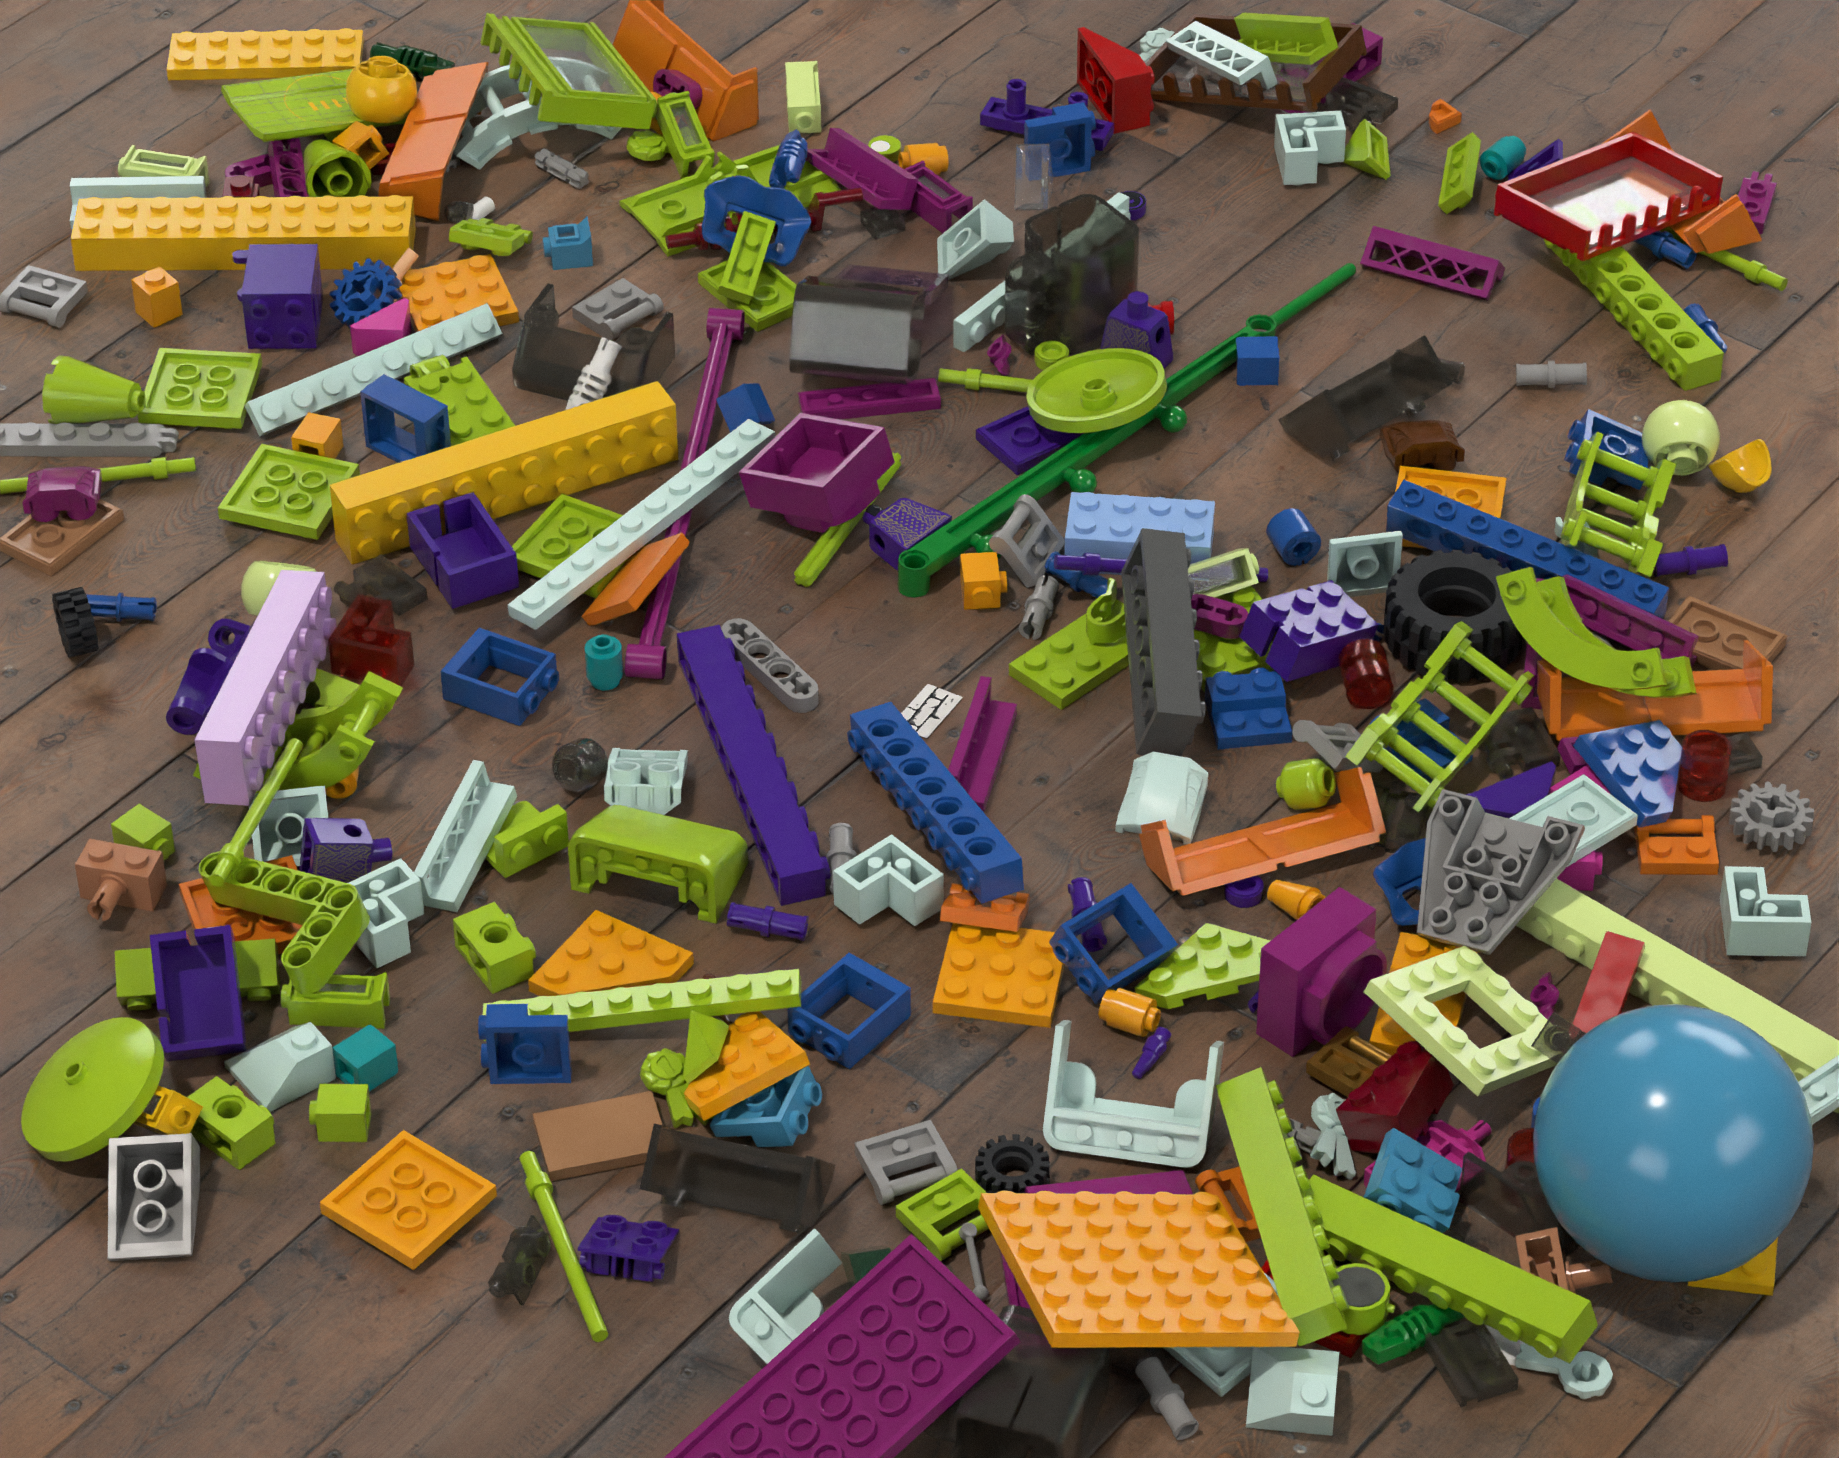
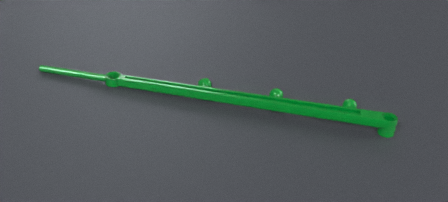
M1352 263L1345 264L1270 316L1262 314L1250 316L1246 320V327L1167 378V389L1164 397L1157 406L1145 415L1115 428L1082 434L909 550L902 552L898 558L897 588L902 595L913 598L926 595L930 589V576L971 547L975 548L976 553L994 552L989 546V541L993 536L991 533L1007 522L1014 511L1015 502L1021 495H1029L1038 501L1065 481L1069 483L1072 492L1093 493L1097 487L1096 475L1084 468L1155 418L1160 419L1161 426L1168 432L1176 433L1183 430L1188 418L1186 412L1175 404L1237 361V337L1275 336L1278 326L1356 273L1355 265ZM1255 329H1263V330H1266V331H1265V332H1259V331H1255ZM997 554L998 560L1001 558V554Z

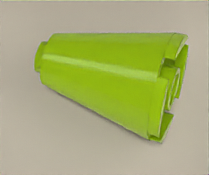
M323 139L312 141L305 148L303 155L305 184L309 197H323L327 195L334 197H356L366 195L368 188H371V172L359 155Z
M59 355L53 359L51 364L56 365L53 374L46 373L42 392L44 413L51 414L52 419H48V422L51 424L65 422L79 424L134 418L145 406V393L141 390L138 383L70 356Z

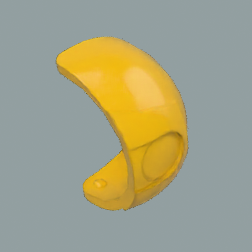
M1761 439L1754 440L1708 465L1713 475L1721 484L1731 490H1735L1737 493H1748L1768 481L1772 471L1768 448Z

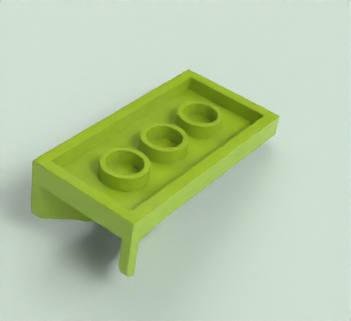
M1112 577L1108 578L1106 593L1100 595L1091 603L1086 614L1009 663V675L1062 710L1127 667L1129 660L1124 603L1117 600L1116 580Z

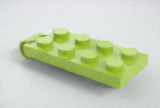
M443 354L410 365V376L404 377V384L448 406L451 446L515 426L468 357L461 358V363L450 366L448 359Z

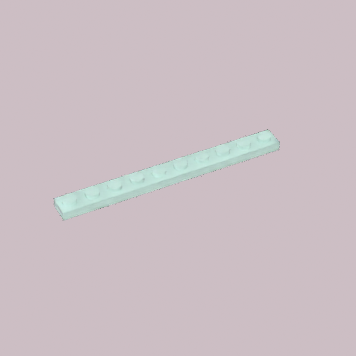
M747 419L507 605L509 616L535 630L737 474L776 437L775 431Z

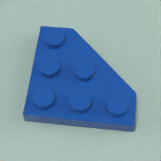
M1661 720L1579 735L1573 745L1610 793L1638 815V828L1667 821L1673 812L1682 746Z

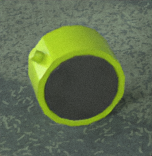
M1352 1263L1337 1268L1339 1278L1333 1280L1334 1286L1340 1284L1349 1309L1342 1311L1347 1325V1329L1342 1330V1332L1363 1335L1376 1331L1384 1325L1388 1312L1394 1313L1395 1305L1389 1303L1390 1284L1387 1277L1379 1269L1368 1264Z

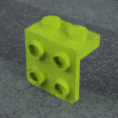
M520 801L512 805L499 833L494 836V842L485 859L504 878H507L568 847L567 812L559 804L541 813L528 801Z

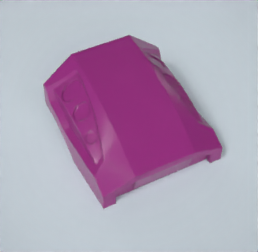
M85 466L53 467L29 473L26 498L22 502L24 514H31V517L39 522L51 521L59 515L60 511L65 510L67 515L74 520L90 518L97 510V504L100 499L101 469Z

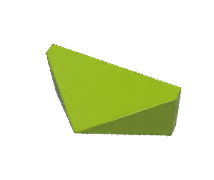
M1364 119L1359 123L1345 147L1343 163L1386 180L1391 176L1387 137Z
M694 1010L690 1011L683 1079L688 1084L718 1061L729 1026L724 1021Z

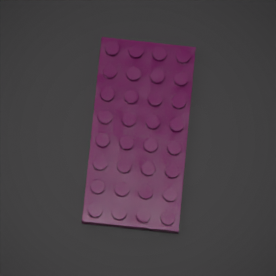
M910 1234L664 1458H894L1021 1341L1011 1328L917 1238Z

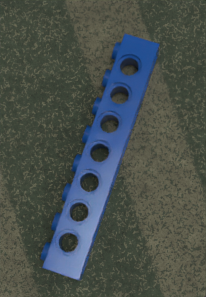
M1402 481L1388 503L1386 532L1401 531L1404 539L1430 550H1442L1443 553H1451L1452 550H1462V553L1465 554L1476 552L1482 554L1483 558L1487 560L1493 558L1499 561L1503 569L1508 567L1512 572L1532 567L1535 578L1544 580L1557 576L1563 577V575L1568 574L1663 619L1666 614L1669 587L1576 549L1568 548L1564 544L1409 481Z
M888 702L850 714L851 730L847 732V737L851 749L862 756L870 772H875L884 790H889L893 794L898 807L901 810H906L915 828L924 832L932 849L938 850L944 857L949 870H954L959 875L964 888L967 891H972L981 904L1024 890L1021 856L893 703Z

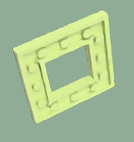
M1466 946L1371 979L1364 990L1368 997L1476 1096H1481L1556 1066L1574 1044L1567 1038L1566 1033L1561 1028L1554 1026L1538 1012L1537 1007L1532 1002L1525 1000L1510 986L1504 977L1496 974L1482 961L1475 951L1468 949ZM1463 991L1512 1036L1479 1049L1468 1039L1467 1034L1463 1030L1455 1027L1439 1012V1009L1433 1002Z

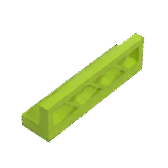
M1242 13L1234 18L1241 37L1238 42L1268 56L1270 62L1312 65L1338 48L1329 17Z

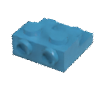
M809 1066L715 1115L710 1127L716 1137L752 1136L757 1147L793 1146L797 1136L807 1132V1115L811 1107L818 1106L821 1103V1086L816 1082Z
M1392 1128L1384 1136L1364 1198L1443 1233L1450 1227L1460 1194L1456 1193L1455 1190L1463 1168L1399 1130Z

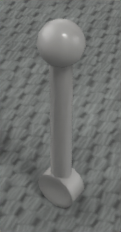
M966 1222L961 1226L959 1235L966 1241L975 1285L973 1293L983 1302L988 1298L989 1291L983 1286L974 1243L977 1228L974 1224Z

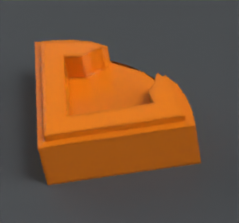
M1440 98L1432 104L1429 113V126L1433 132L1438 134L1461 123L1462 113Z

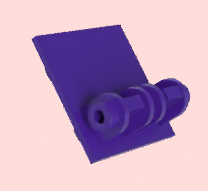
M619 1215L598 1217L578 1246L577 1251H581L579 1264L581 1267L586 1268L588 1273L609 1275L611 1270V1276L617 1277L621 1266V1258H624V1278L629 1279L633 1269V1279L648 1282H654L655 1279L662 1280L665 1272V1263H662L661 1260L678 1235L679 1229L669 1228L665 1223L659 1221L629 1222L626 1218Z

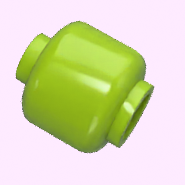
M1318 758L1295 760L1286 763L1283 767L1281 775L1276 780V789L1279 797L1283 798L1286 804L1294 810L1318 808L1326 805L1330 796H1333L1335 793L1336 780L1333 770Z

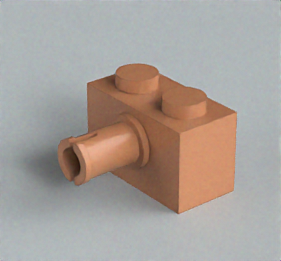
M89 838L75 863L80 898L92 900L88 904L87 910L97 920H99L103 910L105 912L102 916V921L109 920L116 905L154 911L167 887L161 851Z
M1557 1227L1516 1236L1520 1266L1524 1271L1575 1294L1576 1289L1613 1283L1610 1266L1598 1259L1570 1265V1262L1566 1259Z

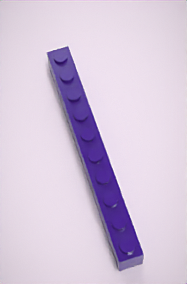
M720 625L677 633L679 665L780 905L784 906L826 896L825 880L831 877L827 858L819 856L817 835L815 831L809 832L808 817L804 806L798 807L796 787L793 781L787 782V770L783 757L776 756L774 736L771 732L766 733L765 731L766 722L761 708H755L756 701L751 685H745L744 668L741 661L735 662V650L731 638L725 639Z

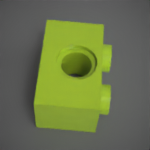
M495 902L453 919L456 949L492 994L527 980L534 975L533 959L536 958V951L533 943L528 937H522L517 930L512 916L509 913L504 914Z
M216 1076L187 1097L203 1106L190 1133H192L195 1139L236 1169H242L276 1144L273 1128L274 1118L265 1106L257 1105L248 1099L237 1086H230Z

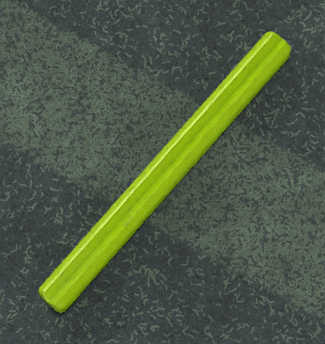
M892 452L895 463L877 480L880 493L901 466V455L898 452ZM867 507L854 518L842 524L829 527L822 534L794 571V581L797 585L802 584L804 587L812 585L863 517Z

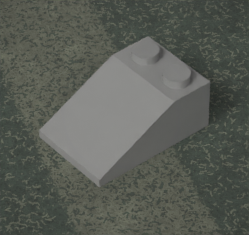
M192 1133L109 1138V1261L189 1257L193 1255L200 1193V1146Z

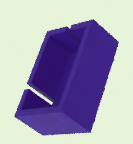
M474 492L443 501L446 525L445 535H442L440 508L437 504L407 513L410 547L436 586L439 585L440 592L452 609L519 587L517 554Z
M1330 580L1309 586L1307 590L1302 588L1253 602L1239 637L1262 657L1266 655L1273 636L1277 632L1265 662L1288 682L1365 659L1379 624L1367 614L1364 608L1354 602L1339 585Z
M230 925L194 929L195 939L198 945L191 946L186 930L150 935L157 1010L161 1015L158 1018L164 1058L167 1062L238 1053L247 1050L235 937Z

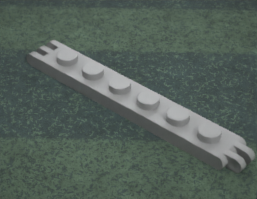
M0 423V456L157 457L161 455V452H174L176 450L179 432L173 428H165L162 424Z

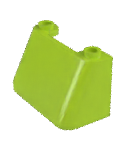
M612 805L604 809L578 828L568 844L571 890L589 894L596 880H599V883L607 884L612 872L678 887L680 902L687 903L688 899H690L697 905L700 910L698 912V920L715 924L718 922L749 863L747 843L737 832L622 805Z

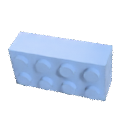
M1071 492L1065 533V555L1083 556L1084 553L1100 554L1101 558L1127 559L1141 529L1146 528L1185 533L1186 548L1191 551L1190 563L1209 559L1212 554L1215 501ZM1100 572V573H1099V574L1121 575V573H1107V572ZM1191 578L1193 580L1209 581V579Z

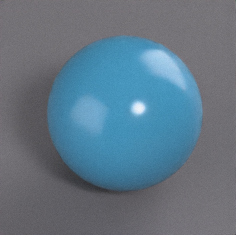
M1680 1004L1653 1005L1624 1012L1602 1022L1574 1043L1558 1062L1544 1087L1535 1116L1533 1134L1534 1160L1540 1186L1558 1222L1573 1240L1594 1258L1618 1271L1638 1278L1670 1283L1698 1281L1722 1275L1746 1264L1768 1248L1788 1226L1803 1199L1812 1170L1814 1148L1812 1121L1806 1098L1795 1074L1782 1056L1762 1036L1732 1017L1707 1008Z

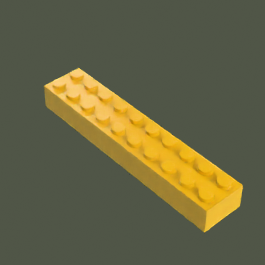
M413 196L90 197L78 200L71 234V245L75 271H149L157 267H161L164 270H245L246 264L233 262L232 253L237 250H248L249 244H318L320 269H354V262L357 261L361 266H364L367 258H370L374 264L378 260H382L386 266L389 265L393 268L408 248L414 249L416 223Z
M656 381L331 484L330 493L336 542L353 565L409 547L407 513L434 504L439 506L442 535H445L446 525L443 501L474 492L490 517L496 519L555 500L561 494L570 495L678 460L676 404L661 384Z

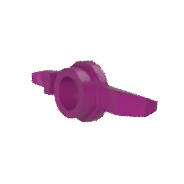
M1003 334L990 345L987 355L998 371L1005 376L1010 373L1009 355L1012 347L1007 343L1006 337Z
M1548 972L1539 979V984L1533 988L1530 999L1539 1012L1554 1025L1556 1023L1555 1003L1559 998V990L1553 985L1551 972Z

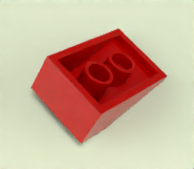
M1085 27L1078 28L1077 83L1084 93L1088 95L1089 100L1104 121L1114 123V134L1150 126V112L1154 109L1151 85L1155 81L1152 68L1145 64L1139 54Z

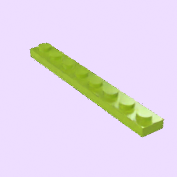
M799 969L775 970L748 975L737 974L730 977L695 979L685 982L656 983L654 985L630 988L618 987L611 990L576 992L574 994L548 997L538 996L511 1001L500 1000L493 1003H484L482 1015H486L487 1004H527L528 1015H567L569 1032L690 1019L691 1010L708 1016L801 1007L802 981Z

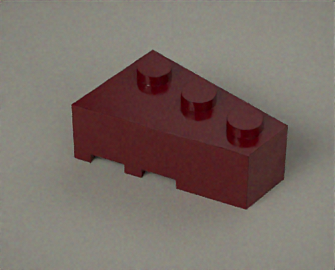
M1407 1041L1401 1044L1394 1055L1383 1065L1378 1066L1372 1075L1360 1087L1352 1090L1348 1098L1335 1109L1351 1150L1379 1153L1385 1134L1392 1128L1399 1130L1414 1140H1417L1418 1136H1426L1429 1130L1427 1120L1431 1113L1438 1114L1454 1084L1448 1069L1418 1041Z

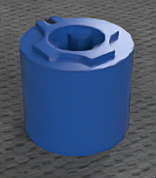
M1285 509L1277 513L1267 525L1266 534L1282 559L1289 565L1300 566L1308 563L1321 547L1319 534L1305 514L1299 509Z

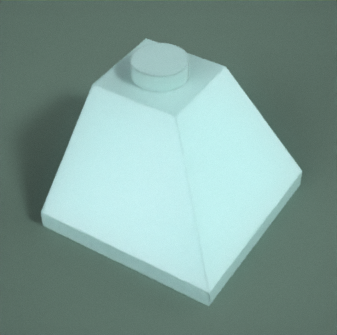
M984 199L937 238L938 279L945 282L990 262L998 254L1005 253L1014 242L1013 222Z
M1394 531L1330 539L1327 581L1332 580L1335 584L1339 585L1349 597L1386 593L1391 577L1400 569L1402 532Z
M325 786L277 791L252 835L255 860L266 862L292 855L296 866H300L304 818H328ZM258 793L255 794V796H254V798H253V800H252V802H251V804H250V806H249V809H250L252 803L254 802L255 798L257 797Z
M311 1022L292 1027L224 1061L225 1068L258 1105L265 1106L270 1112L319 1088V1084H327L336 1079L332 1045Z
M1253 1347L1246 1428L1332 1436L1339 1352L1293 1347Z

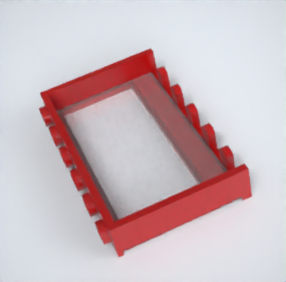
M1631 132L1498 184L1495 194L1494 215H1502L1503 218L1564 250L1569 249V252L1572 254L1577 253V259L1586 261L1718 207L1723 176L1636 132Z

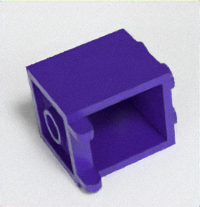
M249 244L248 250L234 251L232 253L233 262L246 264L243 287L237 291V298L243 304L248 349L317 348L323 305L318 244Z

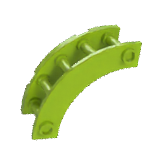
M1596 432L1589 440H1583L1577 453L1576 459L1581 460V464L1566 508L1561 542L1564 546L1573 549L1576 547L1577 542L1580 541L1622 558L1628 564L1630 572L1648 579L1653 573L1663 543L1654 540L1657 535L1659 519L1654 517L1653 513L1657 507L1661 508L1664 503L1677 464L1662 459L1655 467L1650 466L1646 468L1600 449L1599 446L1604 434ZM1596 462L1643 481L1642 485L1648 487L1643 501L1639 499L1638 502H1635L1589 483L1588 479L1593 463ZM1584 496L1631 515V519L1637 521L1636 525L1630 527L1583 508ZM1585 522H1587L1589 526L1606 532L1608 534H1611L1613 536H1616L1618 538H1621L1626 542L1624 543L1605 534L1587 528L1584 526Z
M1532 567L1496 576L1500 595L1517 630L1542 658L1557 669L1559 668L1564 673L1584 682L1636 696L1676 698L1697 694L1689 657L1681 656L1661 659L1659 648L1641 651H1619L1593 635L1582 623L1583 620L1571 601L1563 577L1557 576L1537 582Z
M1462 621L1453 626L1427 660L1424 666L1429 671L1423 679L1417 677L1414 682L1410 681L1391 704L1393 708L1387 714L1382 713L1375 721L1368 725L1345 756L1357 766L1365 759L1370 762L1375 760L1419 793L1421 797L1413 807L1417 812L1423 810L1427 805L1432 809L1434 808L1442 789L1476 751L1513 702L1520 706L1533 689L1528 684L1534 676L1532 673L1527 671L1516 680L1471 646L1472 641L1468 639L1473 629ZM1453 657L1458 660L1463 658L1508 692L1492 714H1489L1444 680L1446 676L1441 672ZM1426 691H1429L1431 694L1434 692L1438 693L1481 726L1467 745L1420 710L1421 705L1417 702ZM1402 720L1407 724L1411 721L1456 755V757L1444 769L1398 734L1400 730L1396 727ZM1388 746L1391 747L1394 751H1396L1398 754H1400L1402 757H1404L1406 760H1408L1410 763H1412L1414 766H1416L1418 769H1420L1422 772L1428 775L1431 779H1433V781L1431 783L1428 782L1426 779H1424L1422 776H1420L1418 773H1416L1414 770H1412L1410 767H1408L1406 764L1400 761L1397 757H1395L1385 748H1387Z
M368 671L358 688L346 696L344 701L337 706L331 707L326 705L318 708L302 709L300 714H295L294 723L288 726L285 732L284 743L281 747L278 746L275 752L273 766L270 769L268 768L264 775L263 785L275 766L283 748L286 747L292 738L299 739L303 743V749L279 790L325 786L327 788L345 779L359 767L368 755L375 741L365 737L367 732L381 722L390 712L403 687ZM197 764L193 776L201 779L199 764Z

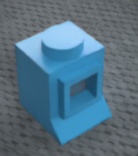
M588 217L584 218L579 224L548 227V237H542L543 252L545 258L551 257L553 270L593 266L592 240Z

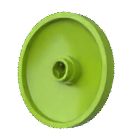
M1126 348L1098 349L1067 357L1044 369L1030 383L1026 399L1031 417L1045 428L1066 433L1097 432L1127 424L1151 411L1164 397L1167 381L1161 362L1148 353Z
M119 1017L96 1023L67 1041L42 1067L26 1095L22 1109L21 1126L28 1143L45 1158L65 1162L89 1156L109 1145V1138H118L147 1107L160 1082L164 1066V1051L159 1038L141 1021L128 1017Z

